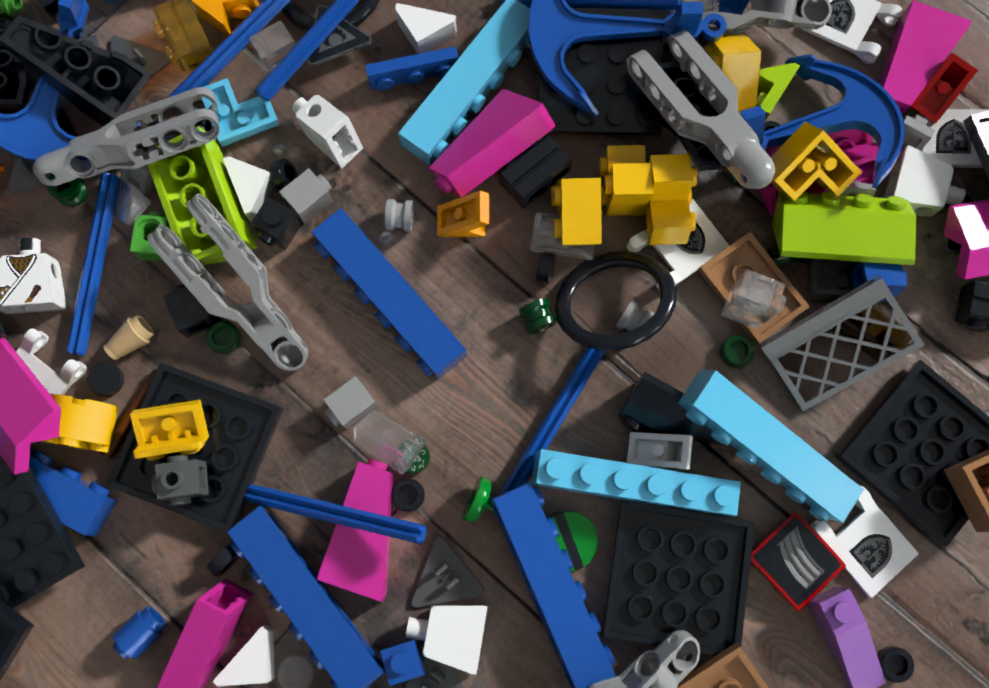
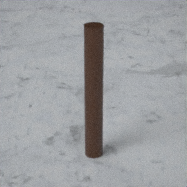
M155 368L113 431L108 453L100 452L103 456L112 459L131 430L132 421L130 413L133 410L140 409L157 371Z

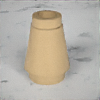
M142 316L128 317L103 347L112 359L118 360L150 343L151 337L155 335V332Z

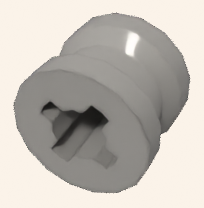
M387 199L385 229L392 231L395 228H402L405 232H412L414 219L413 200L397 203L395 199Z
M632 300L615 327L620 330L626 329L631 331L648 321L654 313L650 310H642L639 308L638 303Z

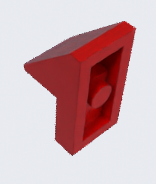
M951 53L909 108L931 123L936 124L978 72V69L954 53Z

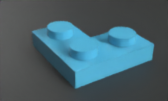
M227 78L204 86L210 89L216 96L217 109L215 114L218 116L220 126L217 138L222 147L280 125L271 101L266 102L258 96L238 104ZM201 97L205 108L208 109L211 106V101L206 97Z

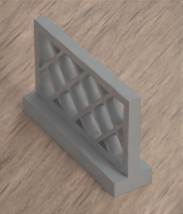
M880 275L761 343L763 352L773 363L802 411L811 408L924 346V343ZM886 298L892 307L889 321L869 318L872 305ZM866 309L864 316L856 315ZM896 315L903 325L894 323ZM849 318L863 321L858 339L839 335L843 321ZM868 322L887 326L882 344L863 340ZM836 326L834 333L826 332ZM892 328L907 331L913 342L901 349L887 346ZM819 335L833 338L828 356L809 351L813 338ZM837 339L856 343L852 361L833 357ZM806 343L805 350L797 349ZM861 345L881 349L877 362L871 365L857 363ZM885 351L893 352L890 355L884 357ZM789 352L803 355L799 372L785 369L778 358ZM807 356L826 360L822 378L803 373ZM831 362L850 366L846 379L840 382L827 379ZM855 367L862 369L859 372L853 374ZM789 375L797 377L796 384H794ZM801 378L820 382L818 394L805 401L799 392ZM825 384L832 385L828 389L824 390Z

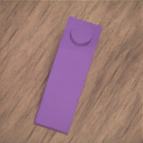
M834 587L815 596L808 603V606L849 688H877L885 684L886 681L867 622L850 588Z

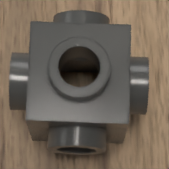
M187 455L167 457V463L155 464V473L152 474L151 485L154 494H157V499L169 501L170 506L191 504V498L209 495L205 461L198 459L188 460Z

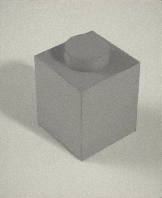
M309 168L279 191L285 203L297 214L304 224L308 223L334 202L329 192L332 189L329 182L322 174L316 177Z
M356 376L323 399L329 407L324 412L335 426L341 423L347 430L379 407Z

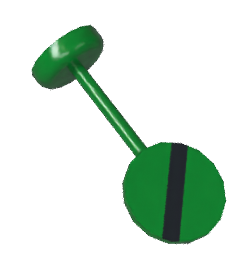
M481 476L477 480L463 511V520L472 523L478 520L484 508L493 511L488 500L492 489L489 479ZM564 511L553 515L551 518L559 533V536L555 539L560 550L565 549L573 564V568L569 570H580L589 564L596 554L598 546L597 530L591 520L581 513Z

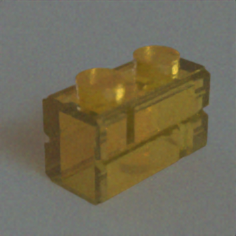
M171 0L170 3L165 2L154 7L153 11L157 20L152 23L160 39L166 38L169 44L164 47V50L172 65L178 63L182 71L186 73L196 69L214 50L190 0Z

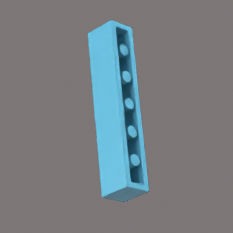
M505 0L399 131L398 135L402 147L430 166L449 147L448 143L454 135L459 136L464 131L470 115L481 110L486 101L485 96L491 89L496 90L500 86L505 71L509 66L511 68L515 67L522 56L521 51L527 44L530 45L528 36L530 8L518 0Z
M699 370L678 402L679 405L687 410L685 415L698 425L703 426L705 424L712 430L711 436L724 445L729 446L730 444L738 450L736 455L741 460L750 465L756 464L762 469L760 474L765 479L777 485L780 483L786 488L785 494L801 504L804 502L810 507L809 513L820 521L827 523L828 520L843 523L864 490L716 370Z
M545 449L535 452L531 479L533 486L718 516L738 515L741 486L739 481Z

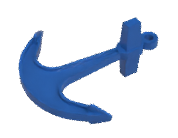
M59 0V11L56 16L60 27L59 31L61 34L75 39L82 38L90 11L86 0ZM41 77L37 82L29 103L23 110L14 114L0 113V148L14 156L35 162L38 157L46 153L66 147L71 140L77 138L67 134L59 127L57 123V110L61 94ZM76 156V157H75V158H77V159H79V160H87V159H88V158H86V157H84V156Z
M532 0L529 12L528 36L534 61L547 83L571 104L597 117L599 112L592 104L583 87L568 72L564 63V55L573 44L582 41L663 36L665 37L664 51H671L669 43L666 41L667 37L681 30H686L695 40L701 35L706 41L716 42L725 33L727 23L723 16L715 13L707 15L702 20L703 2H681L675 13H671L667 18L652 19L581 13L573 10L566 0ZM708 25H715L718 31L710 30Z
M812 54L788 58L785 64L796 63L800 65L796 74L802 79L809 80L811 78L835 87L842 94L843 100L834 106L764 131L766 113L761 106L740 111L742 118L756 133L760 146L766 151L767 148L783 145L804 122L824 130L826 134L850 129L864 131L871 135L878 145V152L873 166L872 188L876 189L881 181L890 173L899 157L904 142L905 128L903 117L892 96L876 81L850 67L817 60ZM729 171V176L733 183H737L738 181Z

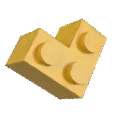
M745 33L723 34L722 38L716 42L708 41V46L703 48L704 51L737 88L738 113L740 114V111L756 107L762 51Z
M804 122L771 156L775 165V174L771 184L794 201L814 181L838 197L862 173L824 130L808 122Z
M645 145L607 146L604 157L599 158V176H604L603 187H601V206L606 205V216L644 215L653 195L652 163H646Z
M689 154L650 155L649 163H652L653 195L645 210L649 245L687 244L691 231L696 229L695 212H690L689 205L692 201L691 188L697 185V168L691 166Z
M601 178L557 180L556 186L551 187V206H557V212H559V219H554V238H560L561 245L602 244Z

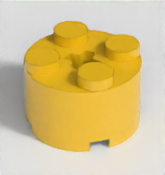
M50 394L61 408L59 437L41 442L108 453L119 407L89 399L82 400L73 398V396Z

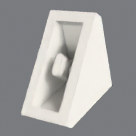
M396 3L397 23L417 54L429 52L456 36V15Z
M225 157L223 161L243 211L249 221L252 222L275 187L270 172L235 158Z
M269 624L262 626L212 682L218 687L261 684L275 679L274 629Z

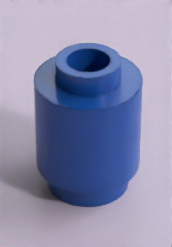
M147 606L143 611L138 610L113 634L114 650L124 659L129 657L138 659L163 634L162 629L167 625L165 619L150 606Z

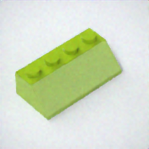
M199 126L196 127L201 132H207ZM181 134L168 142L177 143L182 140L183 135ZM217 139L148 164L171 230L202 265L226 262L227 260L222 256L224 252L209 234L203 233L199 229L202 226L189 212L187 205H185L196 194L203 195L212 203L251 251L258 248L223 161L224 157Z
M779 191L772 228L780 256L914 265L916 214L908 200L899 196L873 198L867 194H856L855 196L839 195L837 197L831 192L814 194L804 191L794 201Z

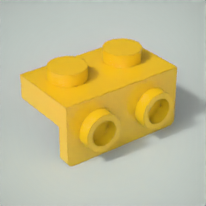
M200 399L137 409L130 413L138 445L133 451L135 459L146 457V460L153 461L175 452H180L181 455L194 454L201 450L209 438Z

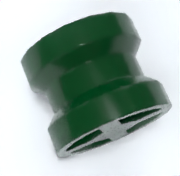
M50 174L48 179H54L55 175ZM80 178L58 186L46 185L51 196L67 207L80 205L85 201L88 194L87 185Z
M548 298L535 300L519 309L520 316L525 318L527 322L526 330L528 335L545 331L557 324L556 316L552 315L549 311L550 302Z

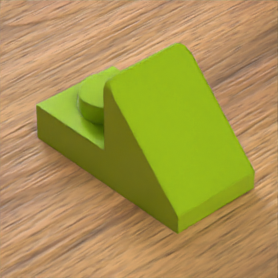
M790 63L760 69L758 93L760 95L757 98L756 106H761L766 113L765 121L800 65Z

